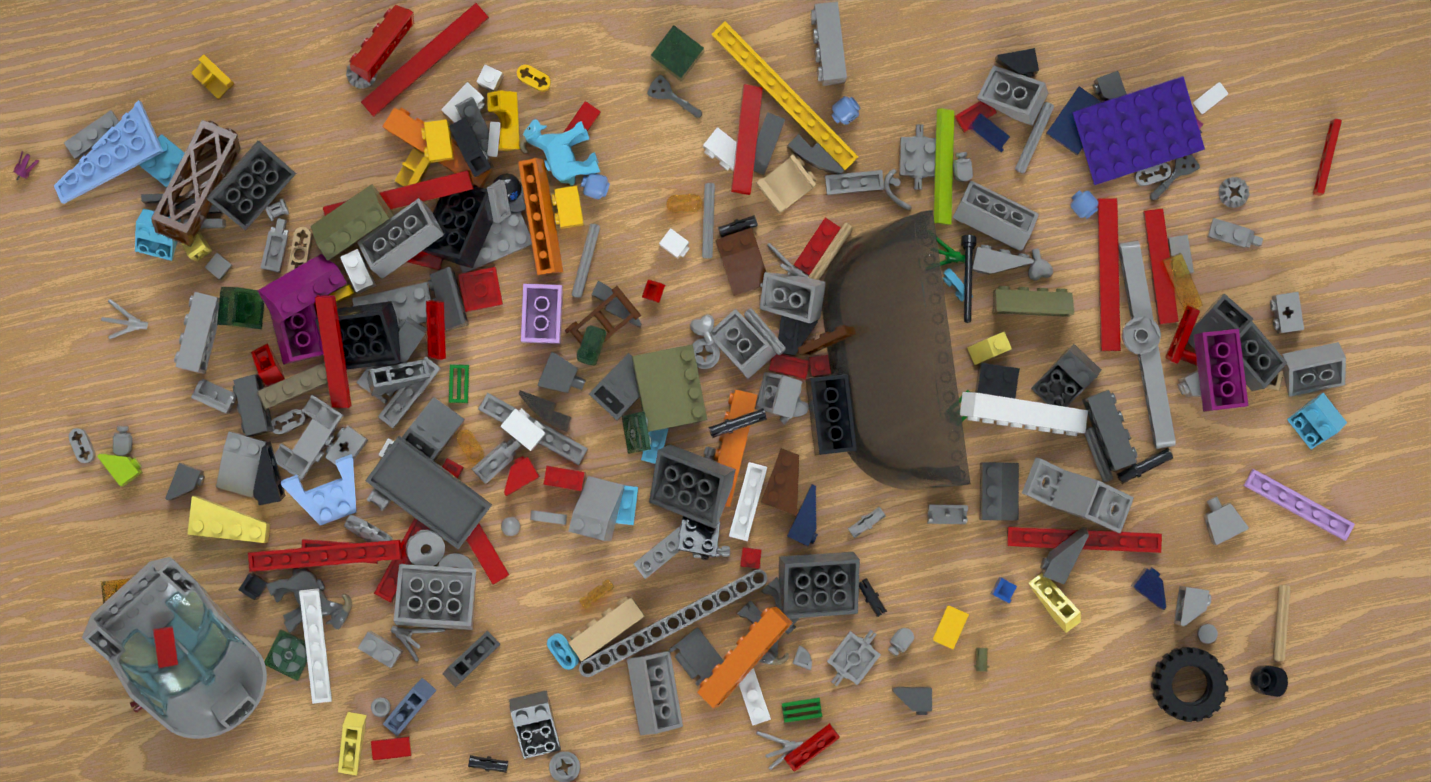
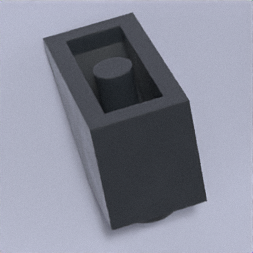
M1035 48L999 54L995 57L996 62L1007 70L1029 78L1035 77V74L1039 71Z

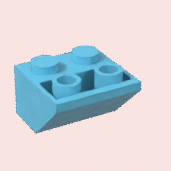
M143 208L136 221L135 252L172 261L177 241L156 233L151 220L155 211Z
M1324 393L1309 401L1287 419L1310 449L1337 434L1347 424Z

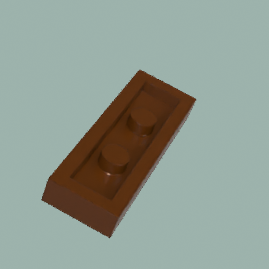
M845 324L837 326L835 331L831 333L825 332L820 334V338L816 340L810 339L805 341L803 346L798 347L800 355L814 354L855 335V328L847 327Z

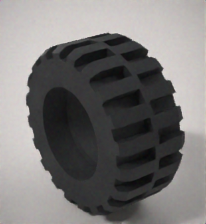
M1182 647L1181 649L1171 650V653H1166L1162 656L1163 659L1157 662L1155 665L1157 668L1155 672H1152L1151 676L1153 677L1151 688L1154 691V699L1157 700L1158 706L1165 713L1185 722L1203 721V718L1212 717L1213 712H1218L1221 709L1220 704L1222 702L1225 703L1227 698L1225 697V692H1228L1229 686L1226 685L1228 676L1224 673L1225 668L1218 662L1215 656L1198 648ZM1186 666L1197 667L1206 676V690L1202 697L1195 702L1181 701L1176 697L1172 689L1175 674Z

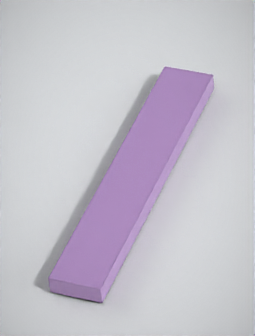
M1255 469L1251 470L1243 485L1344 541L1347 540L1355 525Z

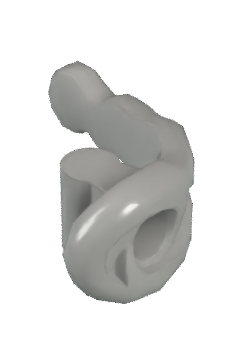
M892 169L885 177V191L896 204L906 210H911V205L898 199L890 190L889 183L894 186H899L901 183L898 178L892 177L896 174V170Z

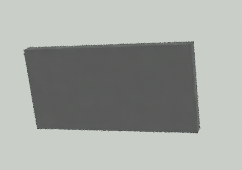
M401 436L396 438L365 480L457 549L461 547L492 506L490 502Z

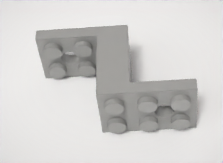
M1035 457L1022 494L1050 507L1093 521L1117 533H1121L1134 497L1101 481L1066 471Z

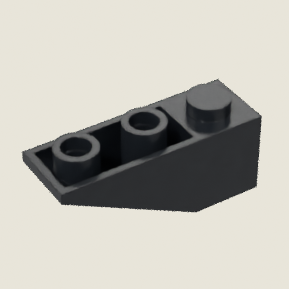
M466 117L449 126L474 177H478L494 168Z

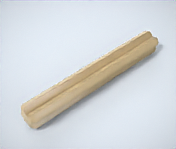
M844 223L809 275V278L820 279L853 230L850 224Z
M1288 585L1279 586L1274 646L1275 661L1285 660L1290 586Z

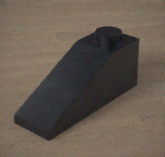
M271 441L262 447L253 495L255 500H258L259 505L280 502L286 496L281 485L282 480Z

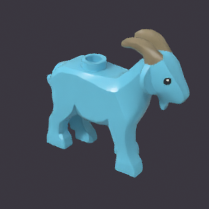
M534 119L526 128L519 141V148L524 154H529L526 148L527 143L544 150L547 160H544L545 166L548 171L551 170L553 176L560 183H569L570 186H573L576 175H589L601 172L595 152L584 162L575 160L571 147L590 139L582 121L578 122L573 129L567 132L541 135V130L545 129L547 125H541L537 119Z

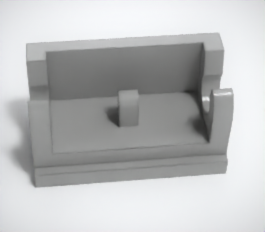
M202 379V381L198 382L191 398L230 414L237 396L227 389Z
M928 504L927 524H966L968 521V505Z

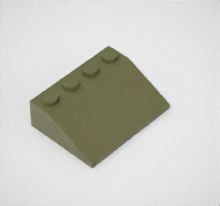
M693 344L632 356L643 416H646L648 419L647 432L708 420Z

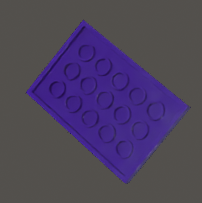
M1184 76L1072 112L1094 185L1205 150Z

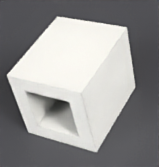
M484 65L476 82L479 86L494 92L497 91L504 75L502 72Z
M671 228L659 243L662 248L677 259L680 256L684 257L690 249L688 247L689 242Z

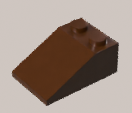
M749 228L717 239L715 242L733 295L736 296L759 288L760 284L763 283L766 269L753 229Z

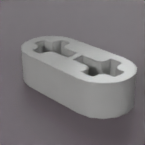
M1162 163L1137 171L1134 177L1135 182L1139 186H1147L1163 181L1170 176L1171 168L1167 163ZM1159 167L1166 169L1164 177L1161 174L1155 175L1154 172L1160 170ZM1141 172L1144 175L1151 174V177L1147 178L1146 182L1139 179Z
M294 409L272 420L274 431L272 432L282 435L302 426L306 422V414L302 410ZM295 413H296L297 415H301V416H302V417L299 419V420H300L299 423H298L297 421H293V422H290V421H289L290 419H292V418L295 417V415H294ZM277 421L280 423L287 422L286 425L282 426V431L275 429Z
M79 428L71 430L69 441L76 458L81 463L92 462L95 458V451L87 432ZM76 432L78 434L83 435V437L80 438L82 442L81 445L78 440H74V437H76ZM82 447H84L85 451L90 452L88 459L81 457L84 454Z
M531 510L530 520L566 525L567 515Z

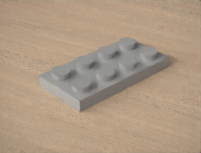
M511 212V215L500 223L493 221L474 267L470 268L460 265L463 273L473 271L532 245L531 235L521 212Z
M428 282L352 298L354 306L392 301L398 323L401 319L405 321L407 317L417 323L427 322L426 301L431 300Z

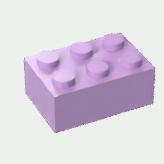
M523 284L522 343L561 344L562 285Z

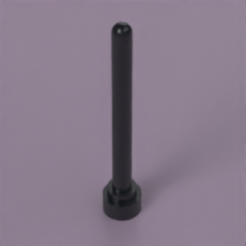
M963 235L961 237V245L965 250L964 322L970 323L972 316L973 249L977 245V237L975 235Z

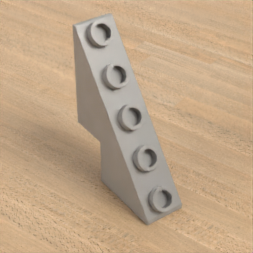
M681 526L633 563L645 579L681 551L678 550Z

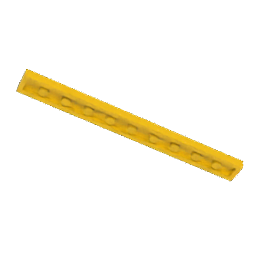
M726 21L711 34L844 171L858 159V156Z

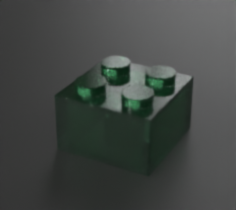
M673 25L651 54V59L682 82L704 53V47Z
M221 287L217 325L262 330L264 301L258 291L239 287Z

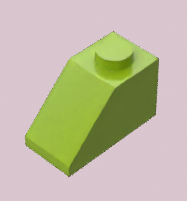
M110 454L97 455L119 486H126L143 473L140 469L142 466L136 458L132 459L131 457Z

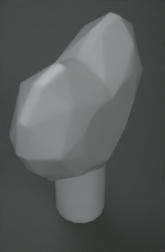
M1039 248L1033 249L1034 261L1028 271L1030 279L1035 281L1041 277H1051L1053 274L1052 266L1046 260L1041 259Z
M706 314L701 319L692 320L690 323L691 330L698 335L704 336L707 345L714 343L711 335L714 327L713 317Z
M799 396L793 417L803 416L809 410V405L801 401ZM782 416L779 420L786 424L790 418Z

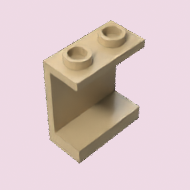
M793 154L770 174L756 182V185L779 214L816 186L815 176L810 171L807 173L803 168L804 162L799 156L795 157Z

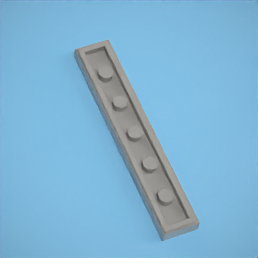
M489 393L486 394L478 410L502 423L516 409ZM529 416L528 419L534 423L536 419ZM539 422L545 427L543 431L546 432L539 444L579 465L588 448Z

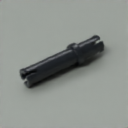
M762 408L734 419H725L724 422L709 426L708 428L711 437L715 438L767 420V417Z
M1166 448L1117 473L1118 480L1123 485L1131 479L1139 478L1143 473L1172 460L1173 455L1169 448Z

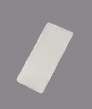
M1219 82L1195 100L1193 104L1201 114H1204L1227 96L1228 92Z
M490 122L488 156L497 157L500 122Z

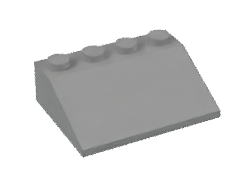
M399 564L394 623L401 626L473 630L476 569Z

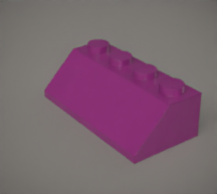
M321 253L257 291L278 324L314 303L316 296L328 295L347 282L338 267L330 260H327Z
M313 303L278 324L270 313L283 365L324 355L321 336L315 322L317 316Z
M1239 329L1194 334L1203 412L1249 406Z

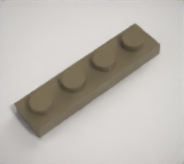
M325 362L257 391L264 409L266 410L328 383Z

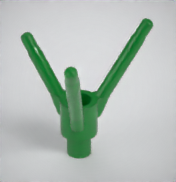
M930 230L927 231V234L945 248L947 252L932 247L930 250L945 255V260L925 267L926 270L952 262L965 263V255L954 251V249L950 248Z

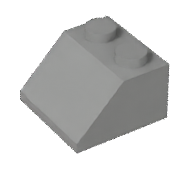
M764 372L754 409L760 410L763 408L765 412L792 418L796 411L798 396L801 393L802 381Z
M1179 586L1174 624L1186 626L1206 611L1207 606L1211 604L1209 590Z

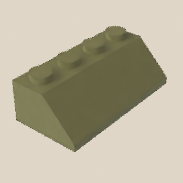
M371 184L311 225V229L317 246L326 259L330 260L392 218L394 214L374 185Z
M998 286V289L993 291V314L1070 317L1074 315L1073 294L1067 292V289H1056V292H1048V288H1037V291H1029V287H1018L1017 290H1010L1009 286Z

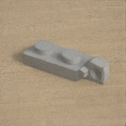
M278 218L276 228L271 227L266 241L261 269L280 273L289 237V231L285 230L287 220Z
M1216 218L1212 219L1207 236L1242 248H1250L1251 244L1261 246L1263 238L1255 236V231Z
M513 437L507 443L505 441L500 443L472 468L473 472L486 484L514 459L513 457L516 455L514 451L521 446L520 442Z

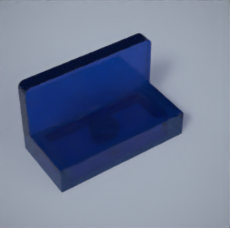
M981 113L977 115L968 127L970 131L997 152H1003L1004 149L1002 147L1010 138L1008 134Z

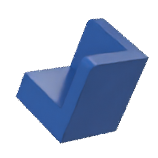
M999 577L990 594L1010 604V599L1017 586Z

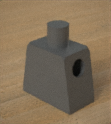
M551 352L538 386L569 393L571 387L582 391L586 380L576 376L579 368Z

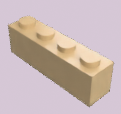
M625 596L617 602V608L614 610L611 608L607 609L601 614L603 618L598 621L593 619L585 625L587 627L585 631L581 633L578 630L570 636L572 640L568 643L581 661L645 616L632 597L628 599Z

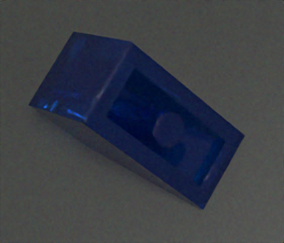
M1152 567L1150 570L1144 568L1131 587L1158 608L1165 610L1163 580L1159 577L1161 574Z

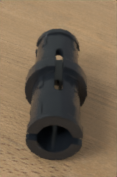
M755 215L741 220L735 219L732 223L719 226L718 230L721 238L749 228L758 227Z
M866 578L859 582V588L866 598L865 602L870 604L876 617L882 615L881 613L887 612V609H885L878 598V592L875 593L868 579Z
M470 755L468 767L485 769L486 772L491 770L507 773L508 761L492 759L490 756L485 758Z

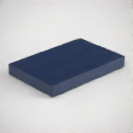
M1079 86L1046 134L1078 155L1083 147L1072 112L1100 103L1101 101Z

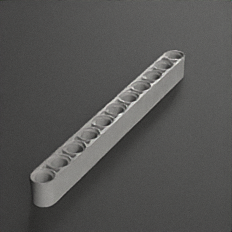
M1139 241L1118 244L1130 317L1132 319L1143 316L1154 320ZM1139 330L1136 337L1138 340L1144 341L1146 339L1145 331ZM1157 346L1151 353L1137 354L1155 449L1175 446L1176 444L1160 352Z
M761 569L753 570L586 658L579 666L580 673L585 677H591L766 584L767 574ZM762 573L764 575L763 582L755 583L753 581L754 574ZM742 581L747 584L746 591L739 592L736 590L738 582ZM728 591L730 593L729 600H720V592ZM704 600H711L713 602L712 609H703L702 602ZM687 609H694L696 612L695 618H686L685 611ZM670 618L678 619V627L671 628L668 625V620ZM653 627H659L662 630V634L659 637H654L651 634ZM636 636H642L645 639V643L642 646H637L634 643ZM619 645L627 647L628 652L625 655H620L617 652ZM602 654L610 656L611 660L608 664H603L600 661ZM585 663L593 665L591 673H586L583 670Z

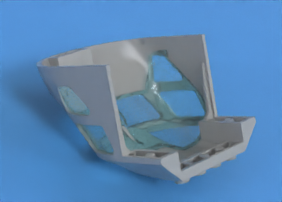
M171 557L150 561L91 614L82 636L83 640L109 661L129 697L164 727L182 737L202 739L218 736L230 731L251 715L265 691L267 671L261 654L232 623L226 613L210 598L206 590ZM172 626L178 665L158 668L153 629Z

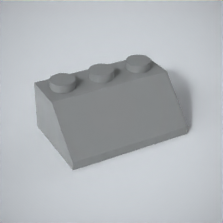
M1339 342L1282 354V357L1287 362L1282 369L1289 397L1345 385L1346 356Z

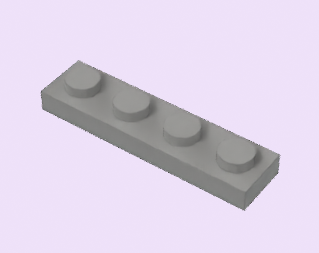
M426 356L424 359H426L430 378L399 389L378 416L393 429L441 370L439 366Z

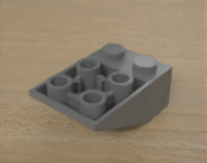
M1222 294L1194 325L1187 343L1195 349L1194 334L1238 329L1248 321H1253V318L1226 294Z
M1073 344L1031 389L1047 404L1067 407L1098 377L1102 369Z
M629 353L589 393L617 421L640 398L632 355Z
M433 397L402 438L435 462L465 419Z
M547 690L509 699L510 713L523 758L526 759L560 751L561 746Z

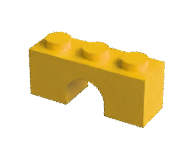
M499 90L487 93L488 112L495 113L500 120L498 151L507 152L520 149L517 92Z

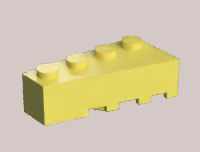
M192 496L187 535L268 543L270 523L201 497Z

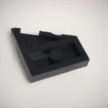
M781 315L778 339L786 348L782 354L796 355L799 351L798 347L803 345L818 323V320L807 323Z

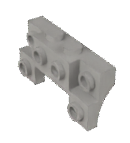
M311 395L306 406L302 409V412L313 419L294 449L291 450L281 443L274 454L277 464L292 475H298L300 480L304 479L315 462H319L324 455L323 449L334 440V430L344 416L314 395Z

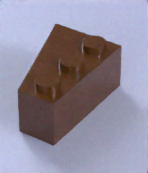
M780 449L761 503L796 516L799 477L798 454Z

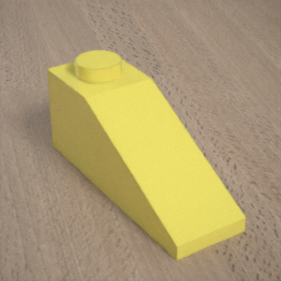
M1041 573L1029 582V586L1065 633L1081 622V612L1051 579L1043 577V573Z
M348 712L342 729L339 773L356 776L358 774L367 715Z

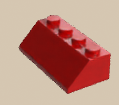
M395 5L392 9L389 8L384 14L385 19L382 23H377L373 28L372 36L363 41L361 44L362 49L359 53H354L350 58V69L367 82H370L415 24L413 11Z

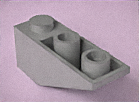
M981 245V247L975 249L972 271L991 275L1030 265L1034 260L1029 259L1030 256L1019 253L1016 256L1011 255L1009 250L1000 249V251H994L991 246Z

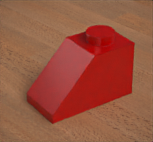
M268 343L251 352L258 375L267 387L285 380L283 371Z
M521 456L513 461L514 465L510 468L504 490L505 496L512 494L540 477L529 457L524 458V456Z

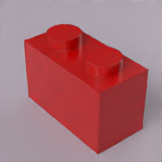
M546 466L543 485L582 491L586 472Z

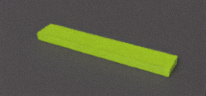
M940 108L937 109L934 223L951 225L955 111Z

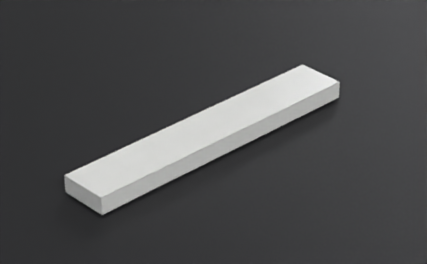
M319 588L300 590L312 704L332 702Z

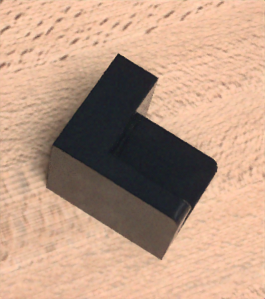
M249 573L238 590L251 599L258 600L267 587L266 584L268 582L254 573Z

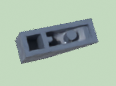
M421 678L385 720L383 725L398 736L437 690L425 679Z

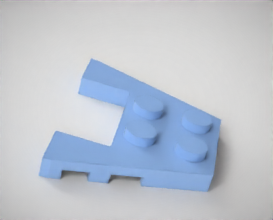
M352 454L335 460L342 478L305 491L298 475L281 481L282 487L320 526L356 512Z

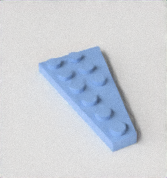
M138 100L134 107L121 117L122 120L115 127H111L96 142L92 150L86 156H83L79 160L80 162L54 185L61 203L65 204L164 152L141 101Z

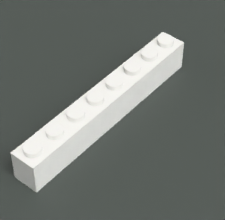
M962 392L960 416H967L968 421L979 422L982 419V423L994 424V421H996V425L1008 426V423H1011L1010 427L1022 428V425H1025L1024 429L1036 430V427H1039L1038 431L1050 432V429H1052V433L1064 434V431H1066L1068 436H1077V433L1086 432L1088 410L982 393Z

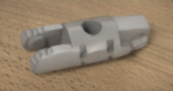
M350 515L344 524V527L367 542L393 540L390 535L353 515Z

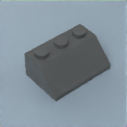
M447 267L430 274L431 279L428 280L431 291L434 290L436 296L433 300L444 302L445 330L450 331L468 326L454 270L451 267Z
M1250 320L1238 329L1246 385L1251 391L1265 389L1287 362L1253 321Z
M980 463V520H1019V463Z

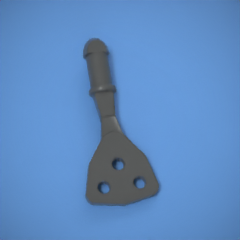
M659 75L651 83L647 92L648 96L659 100L670 99L693 114L694 117L700 118L702 116L700 109L691 105L689 101L677 97L672 92L669 82L662 75Z
M1191 154L1187 155L1186 159H1183V157L1177 158L1174 172L1150 194L1151 200L1159 199L1158 197L1166 189L1168 190L1171 183L1179 176L1191 174L1200 168V165Z

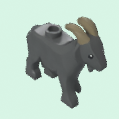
M293 568V576L291 578L279 579L266 584L270 595L274 596L277 603L282 600L285 593L294 592V596L300 606L283 615L286 620L284 624L289 633L293 632L297 625L303 622L300 590L319 588L322 617L331 615V620L327 621L326 625L331 624L336 630L342 627L352 608V599L347 594H342L345 605L327 600L323 592L326 589L321 579L318 580L315 574L305 568Z
M776 577L761 592L774 597L776 606L782 611L779 579ZM749 601L737 613L752 624L754 622L758 623L762 618V612L752 601ZM799 618L790 619L793 623L785 631L787 635L796 628L794 624ZM777 640L759 662L781 665L788 660L789 654L786 653L782 658H778Z

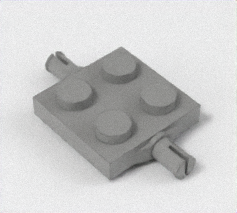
M922 124L916 125V136L900 137L899 176L915 178L914 190H922L923 178L935 177L936 138L923 136L924 125Z
M870 630L863 639L849 631L827 660L838 672L831 681L833 684L835 683L838 686L843 678L850 679L857 685L861 682L881 655L870 644L877 635Z

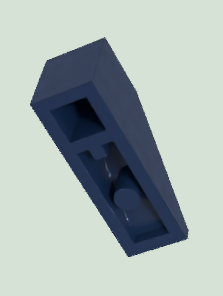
M811 484L787 534L788 537L806 546H809L810 543L814 544L818 535L815 533L817 529L816 486Z

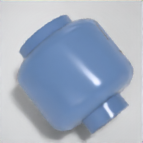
M844 96L833 104L832 110L834 113L831 115L837 123L841 122L844 125H848L859 116L861 108L853 97Z
M592 173L588 177H583L580 186L583 187L584 195L599 200L602 196H606L610 183L606 176Z
M1079 190L1071 197L1073 201L1070 207L1080 218L1086 217L1088 219L1098 210L1099 202L1090 191L1082 193Z

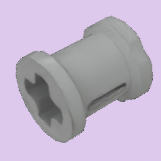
M283 198L280 199V202L266 207L271 221L278 216L289 215L288 207Z
M374 489L367 498L368 502L372 501L379 506L381 511H384L391 501L377 489Z

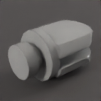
M967 152L956 153L958 160L953 161L954 177L957 181L964 182L973 177L972 161L970 158L966 159L965 157Z
M117 426V431L119 432H115L113 436V452L116 455L123 456L132 450L131 433L127 432L129 426Z
M908 628L899 629L891 638L890 644L892 647L890 646L888 651L895 656H898V651L904 653L914 641L913 632Z

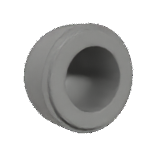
M508 517L502 521L501 530L505 535L514 536L520 531V522L516 518Z

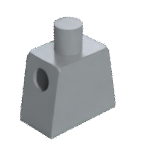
M1217 496L1207 501L1211 511L1204 514V519L1213 545H1218L1249 529L1231 503L1221 505Z

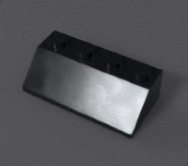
M848 374L806 379L814 455L857 451Z

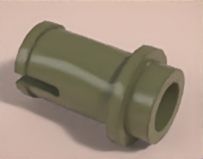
M976 648V665H974L976 671H987V668H989L987 666L988 648Z

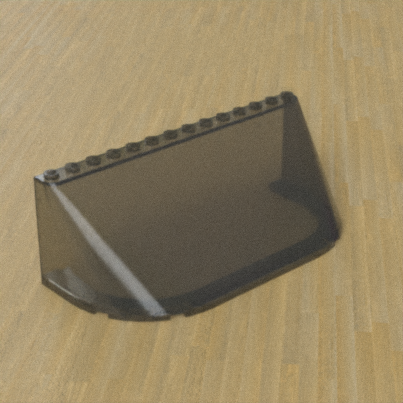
M933 210L922 211L868 229L846 243L836 254L826 272L822 305L825 332L831 333L835 331V327L844 324L847 327H854L856 331L855 335L827 347L831 376L848 374L857 451H849L848 454L854 463L874 480L903 490H924L971 484L962 418L960 416L959 396Z

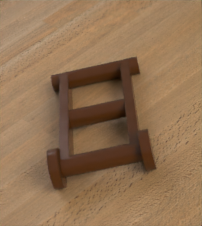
M618 286L611 290L613 294L579 324L575 321L565 329L567 334L569 332L572 333L589 354L586 357L588 360L600 352L599 347L632 318L637 320L642 316ZM617 297L630 315L614 328L600 310ZM595 316L608 334L592 347L578 329Z

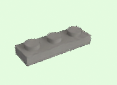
M110 110L65 141L64 144L72 156L78 159L91 150L96 142L120 121L114 112Z
M882 170L825 175L827 195L884 190Z

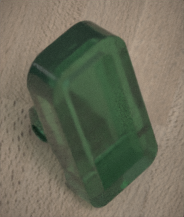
M592 325L586 328L581 346L577 350V360L591 366L597 364L606 336L604 329Z

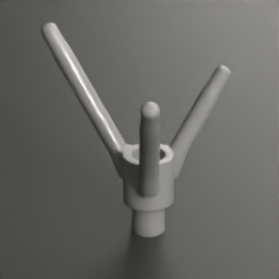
M770 243L767 244L785 263H781L780 266L788 271L787 275L808 277L807 274L802 273V270L794 267Z
M111 299L108 300L113 307L129 318L128 321L101 318V321L128 325L126 329L108 336L109 339L134 330H147L148 322L136 319V317L129 314Z
M394 625L391 628V632L401 640L414 660L418 662L419 659L409 643L418 649L420 645L411 639L412 634L445 632V628L404 629Z
M760 731L756 733L759 736L783 745V749L765 755L766 758L784 753L769 766L770 770L803 743L802 741L796 743L795 741L789 742V740H783Z

